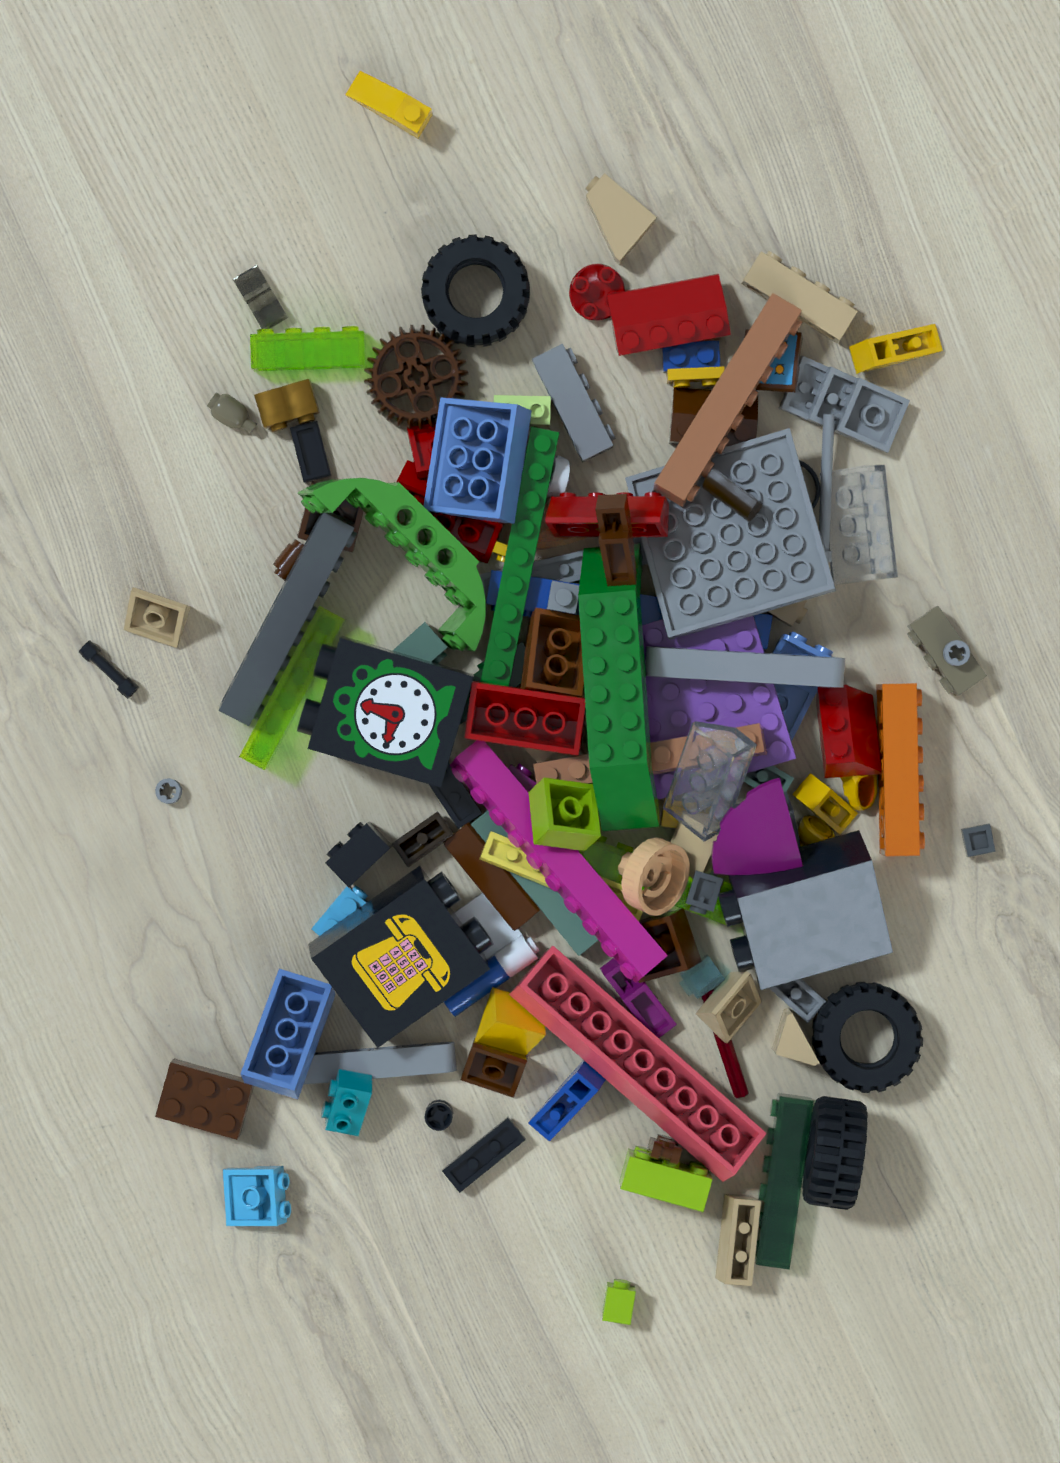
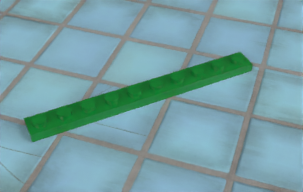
M531 427L522 471L515 523L511 526L481 682L503 686H509L560 432Z

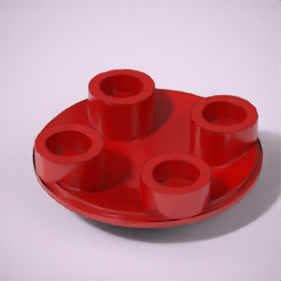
M604 264L588 265L579 270L571 281L569 288L570 302L575 311L588 320L607 319L610 317L607 294L625 291L624 282L619 273L610 266Z

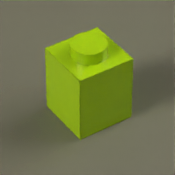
M614 1279L613 1283L607 1282L602 1321L631 1325L636 1293L635 1286H630L631 1282L622 1279Z

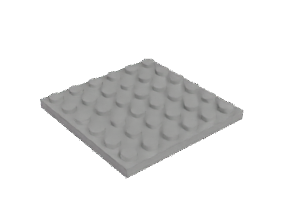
M790 428L728 446L722 454L716 453L712 459V462L715 463L713 469L721 472L763 503L762 509L751 521L745 520L703 489L702 485L705 478L702 476L697 483L700 489L692 502L687 500L684 506L681 507L666 498L669 502L668 537H641L669 640L836 591ZM665 466L626 477L625 480L629 493H632L633 496H645V493L656 492L653 490L654 483Z

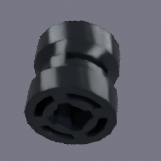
M441 1099L429 1103L424 1116L428 1127L436 1131L448 1128L452 1123L453 1108L450 1103Z

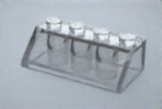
M885 464L863 465L832 471L829 551H832L830 568L834 585L898 577Z
M698 721L693 722L663 809L703 842L719 834L722 818L731 807H735L757 744L737 728Z

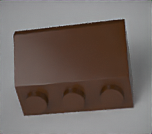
M673 389L669 444H679L712 390ZM758 396L751 407L748 405L744 407L741 412L744 418L738 429L735 431L731 428L726 436L730 440L726 447L756 438Z

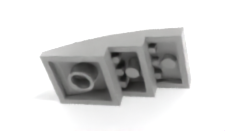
M800 356V370L796 393L785 392L779 409L823 427V414H835V433L888 453L910 400L862 378L853 377L833 367H827L805 356Z

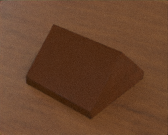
M473 1040L460 1080L514 1098L528 1056Z

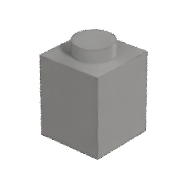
M551 581L547 609L576 614L579 585Z

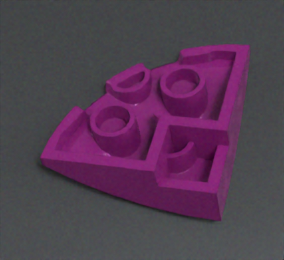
M780 778L767 781L747 792L746 799L736 808L731 807L722 818L717 840H713L711 856L714 874H766L803 866Z

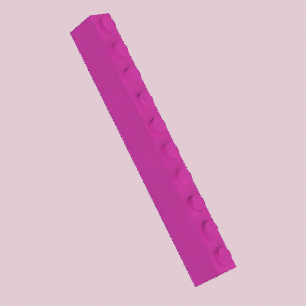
M476 740L455 757L450 766L456 779L464 782L469 787L474 800L486 807L492 821L504 828L508 833L510 842L515 847L521 848L527 855L528 863L534 869H539L544 875L545 882L549 888L555 892L557 891L562 896L566 908L579 916L583 921L584 929L589 934L595 935L602 943L603 951L609 957H614L620 964V970L625 977L632 979L636 983L668 956L578 850L534 844L529 793L485 741Z

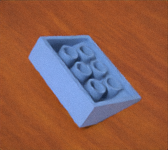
M440 397L424 507L429 512L514 524L532 411L518 404Z

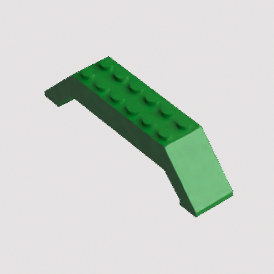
M640 543L634 544L636 585L607 586L600 547L583 549L578 600L589 768L603 832L660 827L659 804L651 762L640 600L641 575L643 572Z

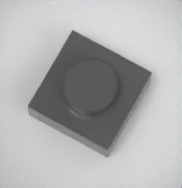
M989 823L961 829L966 857L996 852Z

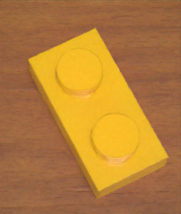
M723 366L667 369V383H673V388L690 387V382H702L703 387H712L716 385L725 368Z

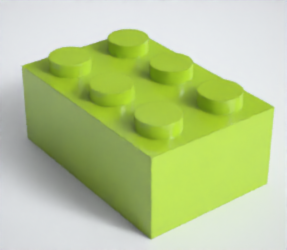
M635 1146V1150L628 1148L619 1183L621 1190L704 1212L713 1179L710 1171L701 1163L690 1161L689 1165L680 1162L678 1165L672 1164L668 1160L661 1158L658 1160L650 1158L647 1148Z

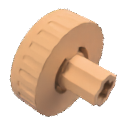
M656 837L642 842L633 853L627 852L624 854L618 865V871L622 875L621 886L625 901L630 906L653 916L669 911L681 898L688 882L690 863L685 850L676 844Z

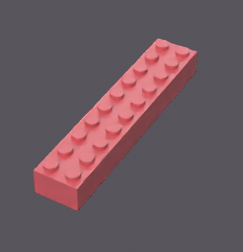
M551 946L538 959L509 994L722 1182L738 1172L767 1134L554 946Z

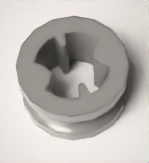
M959 640L949 642L943 649L944 660L952 666L965 664L970 657L968 645ZM953 645L956 648H962L964 654H961L963 658L960 661L957 658L951 659L949 656V652H953L950 650Z
M167 778L157 784L155 793L161 802L173 804L181 798L182 787L176 780ZM169 783L170 787L176 788V794L172 793L174 797L171 799L161 793V790L165 789L163 786Z

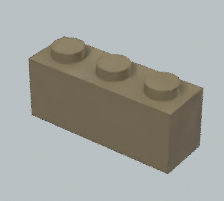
M939 606L932 608L907 626L910 630L907 633L908 637L916 647L921 646L927 654L923 657L932 671L937 669L943 678L939 681L948 694L953 692L955 696H959L987 676L971 652L968 661L960 666H952L944 660L943 649L945 645L954 640L962 641V639ZM953 645L950 648L953 652H949V656L951 659L957 658L960 661L963 658L961 654H964L962 648H956Z

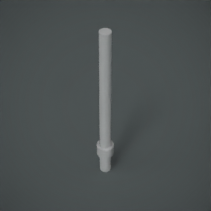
M823 414L819 532L828 564L832 562V551L829 550L835 414Z

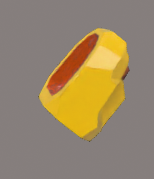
M876 775L840 777L843 783L844 796L848 798L852 808L863 811L872 806L877 794Z

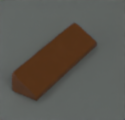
M468 822L444 843V846L512 930L516 931L537 914L540 909L509 871L479 859L485 841Z

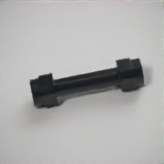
M89 640L79 650V653L87 662L92 661L118 686L117 690L129 699L138 690L139 686L130 677L126 679L99 653L101 649Z

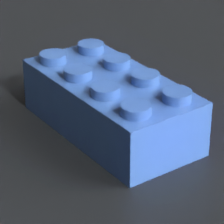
M278 970L240 1073L244 1083L298 1100L336 995L330 984L286 970Z

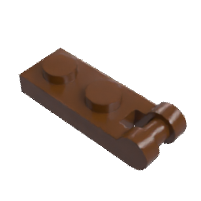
M658 1134L657 1138L650 1137L647 1147L650 1158L657 1160L661 1158L676 1165L679 1163L682 1148H679L678 1144L673 1142V1138Z

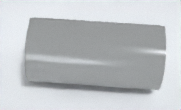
M803 979L770 987L779 998L807 1023L826 1003V1000Z

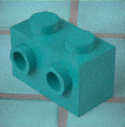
M342 1069L338 1070L336 1080L331 1079L329 1084V1102L324 1101L321 1118H325V1130L359 1136L372 1095V1075Z

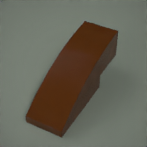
M627 494L598 495L595 510L600 531L599 545L607 586L636 585L635 552Z

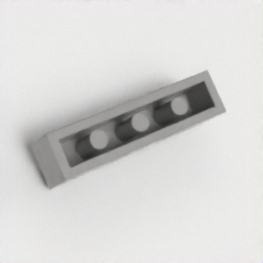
M561 344L533 358L532 362L548 395L551 396V401L582 463L612 449L614 446L612 441L616 438L609 424L604 426L599 417L603 412L596 398L591 400L586 391L590 389L585 375L583 373L578 375L574 367L578 362L572 349H565L564 345Z

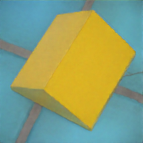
M492 987L474 1041L526 1056L546 1036L545 1026L509 995L511 992Z

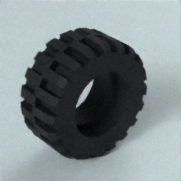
M477 234L468 235V238L461 239L458 237L453 239L452 243L447 246L444 244L438 249V253L431 257L428 267L423 273L421 294L427 316L440 334H444L450 340L455 341L456 344H466L467 347H475V345L486 347L492 345L493 342H501L507 338L508 334L514 332L519 327V323L527 313L530 300V283L525 265L522 264L520 257L515 251L510 250L509 246L504 242L495 241L493 237L485 235V238L477 237ZM470 265H482L490 268L498 275L503 287V295L498 307L489 315L480 318H472L461 314L455 309L449 297V287L452 278L459 270Z
M856 982L855 985L841 987L840 991L835 994L832 993L827 997V1002L818 1011V1016L813 1022L812 1044L822 1068L834 1081L852 1091L855 1089L861 1093H870V1091L875 1090L882 1092L886 1091V1088L891 1085L897 1086L905 1075L909 1076L912 1073L914 1063H918L921 1056L919 1051L920 1047H923V1037H921V1030L923 1029L913 1006L903 996L890 987L888 988L879 983ZM861 1011H875L882 1014L890 1022L893 1029L894 1039L890 1051L885 1057L874 1063L865 1064L852 1060L845 1053L841 1044L843 1025L849 1017Z
M827 1096L816 1099L808 1129L802 1183L803 1200L809 1205L848 1210L855 1205L863 1173L868 1129L867 1107L861 1101Z

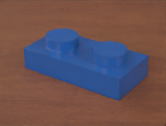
M697 341L662 348L663 372H667V369L720 367L719 341Z

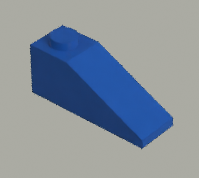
M583 1060L531 1118L528 1124L550 1141L599 1091L606 1079Z

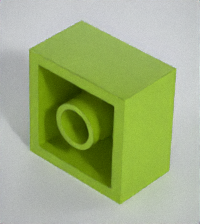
M544 777L528 792L533 842L535 845L586 851L601 837L598 807L593 784Z

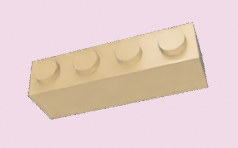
M761 251L741 284L766 300L774 293L802 310L800 320L838 343L858 312L853 308L855 304L842 296L837 299L829 294L830 289L826 285L818 281L815 284L805 279L806 274L794 266L789 269L781 264L782 259L770 251L765 254Z

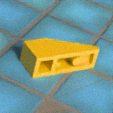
M359 71L345 94L348 98L419 139L433 116L430 107L362 71Z
M936 324L869 338L849 346L856 374L943 351Z

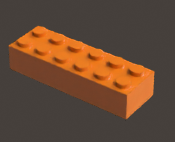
M917 683L876 684L877 735L882 774H878L879 854L884 856H920V849L925 848L924 832H921L919 829V821H924V804L919 803V792L924 790L923 775L918 774V763H923V747L918 746V735H922L923 723L922 718H917V706H922V690L917 689Z

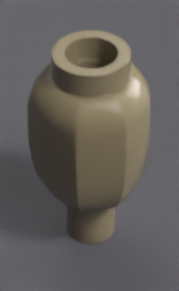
M216 392L207 405L211 409V415L230 428L242 427L251 433L257 423L248 418L246 408L229 394L220 395Z

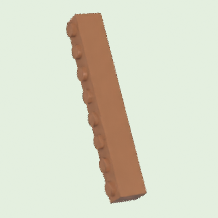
M772 293L656 479L653 487L654 491L681 507L684 506L687 500L690 502L694 500L700 489L697 486L702 476L706 478L714 467L715 463L712 462L715 454H722L730 441L726 436L731 428L735 431L738 429L744 418V415L741 414L746 405L751 407L759 394L756 388L761 381L766 383L774 370L770 365L775 357L779 360L782 358L788 347V344L785 343L790 334L795 336L803 321L800 320L802 312L800 308Z
M760 723L650 743L653 775L767 755L763 726ZM589 754L533 764L536 784L544 777L593 784L589 768Z

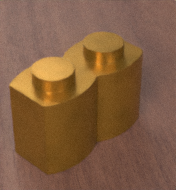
M309 379L254 395L263 427L265 429L271 428L272 432L288 428L287 423L298 420L299 424L315 420L314 415L320 413Z

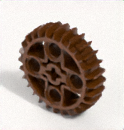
M410 325L409 333H405L403 328L399 327V336L396 337L390 331L388 332L389 342L382 338L380 339L383 346L381 350L376 347L372 348L377 357L367 358V361L373 364V368H365L364 371L372 375V378L365 379L364 383L373 385V388L367 390L366 393L367 395H376L371 404L373 406L379 403L382 405L378 410L380 415L386 411L389 412L386 419L388 422L397 417L398 427L402 425L403 421H407L408 429L413 427L414 422H417L419 429H422L425 421H428V424L433 427V419L437 418L439 409L433 387L452 380V385L446 398L456 399L457 396L464 398L466 394L460 390V387H467L468 382L461 380V377L469 375V372L467 370H460V367L467 363L466 359L457 360V357L462 353L461 349L452 351L455 341L451 340L446 344L444 342L446 336L441 334L439 338L436 337V328L434 327L429 334L426 333L425 325H421L419 332H415L414 326ZM418 342L433 345L443 354L424 360ZM410 343L415 346L416 351L411 357H403L400 354V348L402 345ZM395 350L400 368L381 374L384 361ZM420 360L422 364L418 365L417 361ZM443 361L448 362L452 367L450 373L446 376L437 374L435 370L437 364ZM430 365L431 373L435 379L430 382L429 373L426 367H424ZM413 368L419 374H424L420 378V387L415 384L414 380L409 381V378L413 377ZM401 374H403L404 382H405V384H406L407 387H408L407 389H404V390H403L402 382H401V380H400V378H399V376H398V375H401ZM393 379L397 382V389L393 393H385L382 390V383L385 380ZM425 385H429L430 389L426 390ZM415 389L416 394H412L411 390ZM409 395L415 413L403 411L394 406L389 400ZM423 397H428L433 401V407L426 412L420 411L417 407L418 401Z

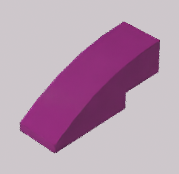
M614 958L600 968L605 978L637 1020L658 1038L677 1025L646 982L639 983L637 981L635 983L632 979L625 977L620 970V964Z

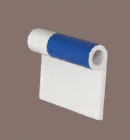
M483 893L454 913L462 924L475 916L490 936L494 945L483 952L490 970L444 1001V1004L454 1017L489 994L492 987H499L537 960L538 956L536 953L540 951L531 937L525 939L519 929L516 931L512 930Z

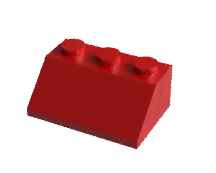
M844 685V687H817L816 707L824 778L882 774L873 695L848 685Z

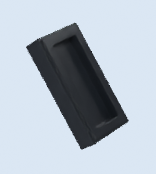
M318 421L290 427L303 482L307 483L332 476Z

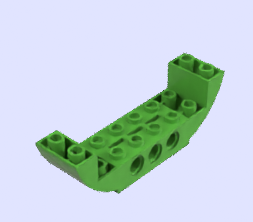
M367 478L332 479L313 484L297 493L303 498L301 501L302 505L311 513L315 511L317 513H333L345 499L353 507L357 508L359 506L366 513L364 517L372 526L376 528L379 526L387 533L384 537L394 547L400 546L406 552L405 558L415 567L420 566L426 572L424 576L431 584L436 587L440 585L446 591L444 596L455 606L460 605L438 629L444 636L442 641L452 650L475 651L477 649L486 617V598L483 583L476 567L479 561L399 482L385 483L380 480Z

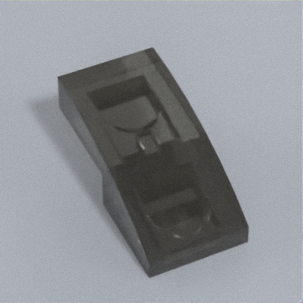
M257 265L233 278L237 288L264 332L288 318Z

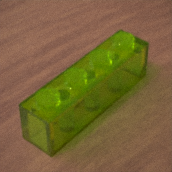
M358 326L342 327V331L331 332L330 327L313 328L314 332L302 333V328H287L285 333H274V329H258L257 334H250L251 369L253 371L366 368L365 332L359 331Z

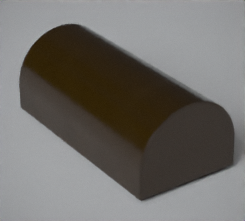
M712 468L703 482V489L747 521H751L763 507V503L716 469Z
M437 811L393 842L392 845L409 868L446 842L454 833L442 815Z

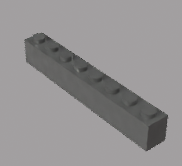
M335 512L320 514L219 706L220 712L247 726H250L253 719L258 721L265 708L261 704L265 695L271 696L278 683L274 679L278 671L284 672L291 659V656L287 655L292 645L298 646L304 634L301 631L304 622L310 623L317 610V607L314 606L318 596L323 598L330 586V582L327 579L331 571L336 573L344 558L340 556L345 546L350 548L357 535L353 531L355 528L354 522Z

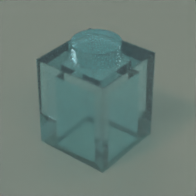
M708 954L701 958L702 962L680 973L683 980L679 984L688 996L694 994L698 999L725 980Z

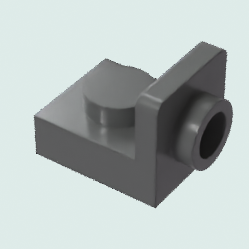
M695 870L688 897L685 901L686 904L691 905L689 910L706 915L707 910L714 912L723 878Z

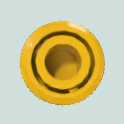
M804 816L799 824L798 835L801 846L835 837L832 829L815 816Z

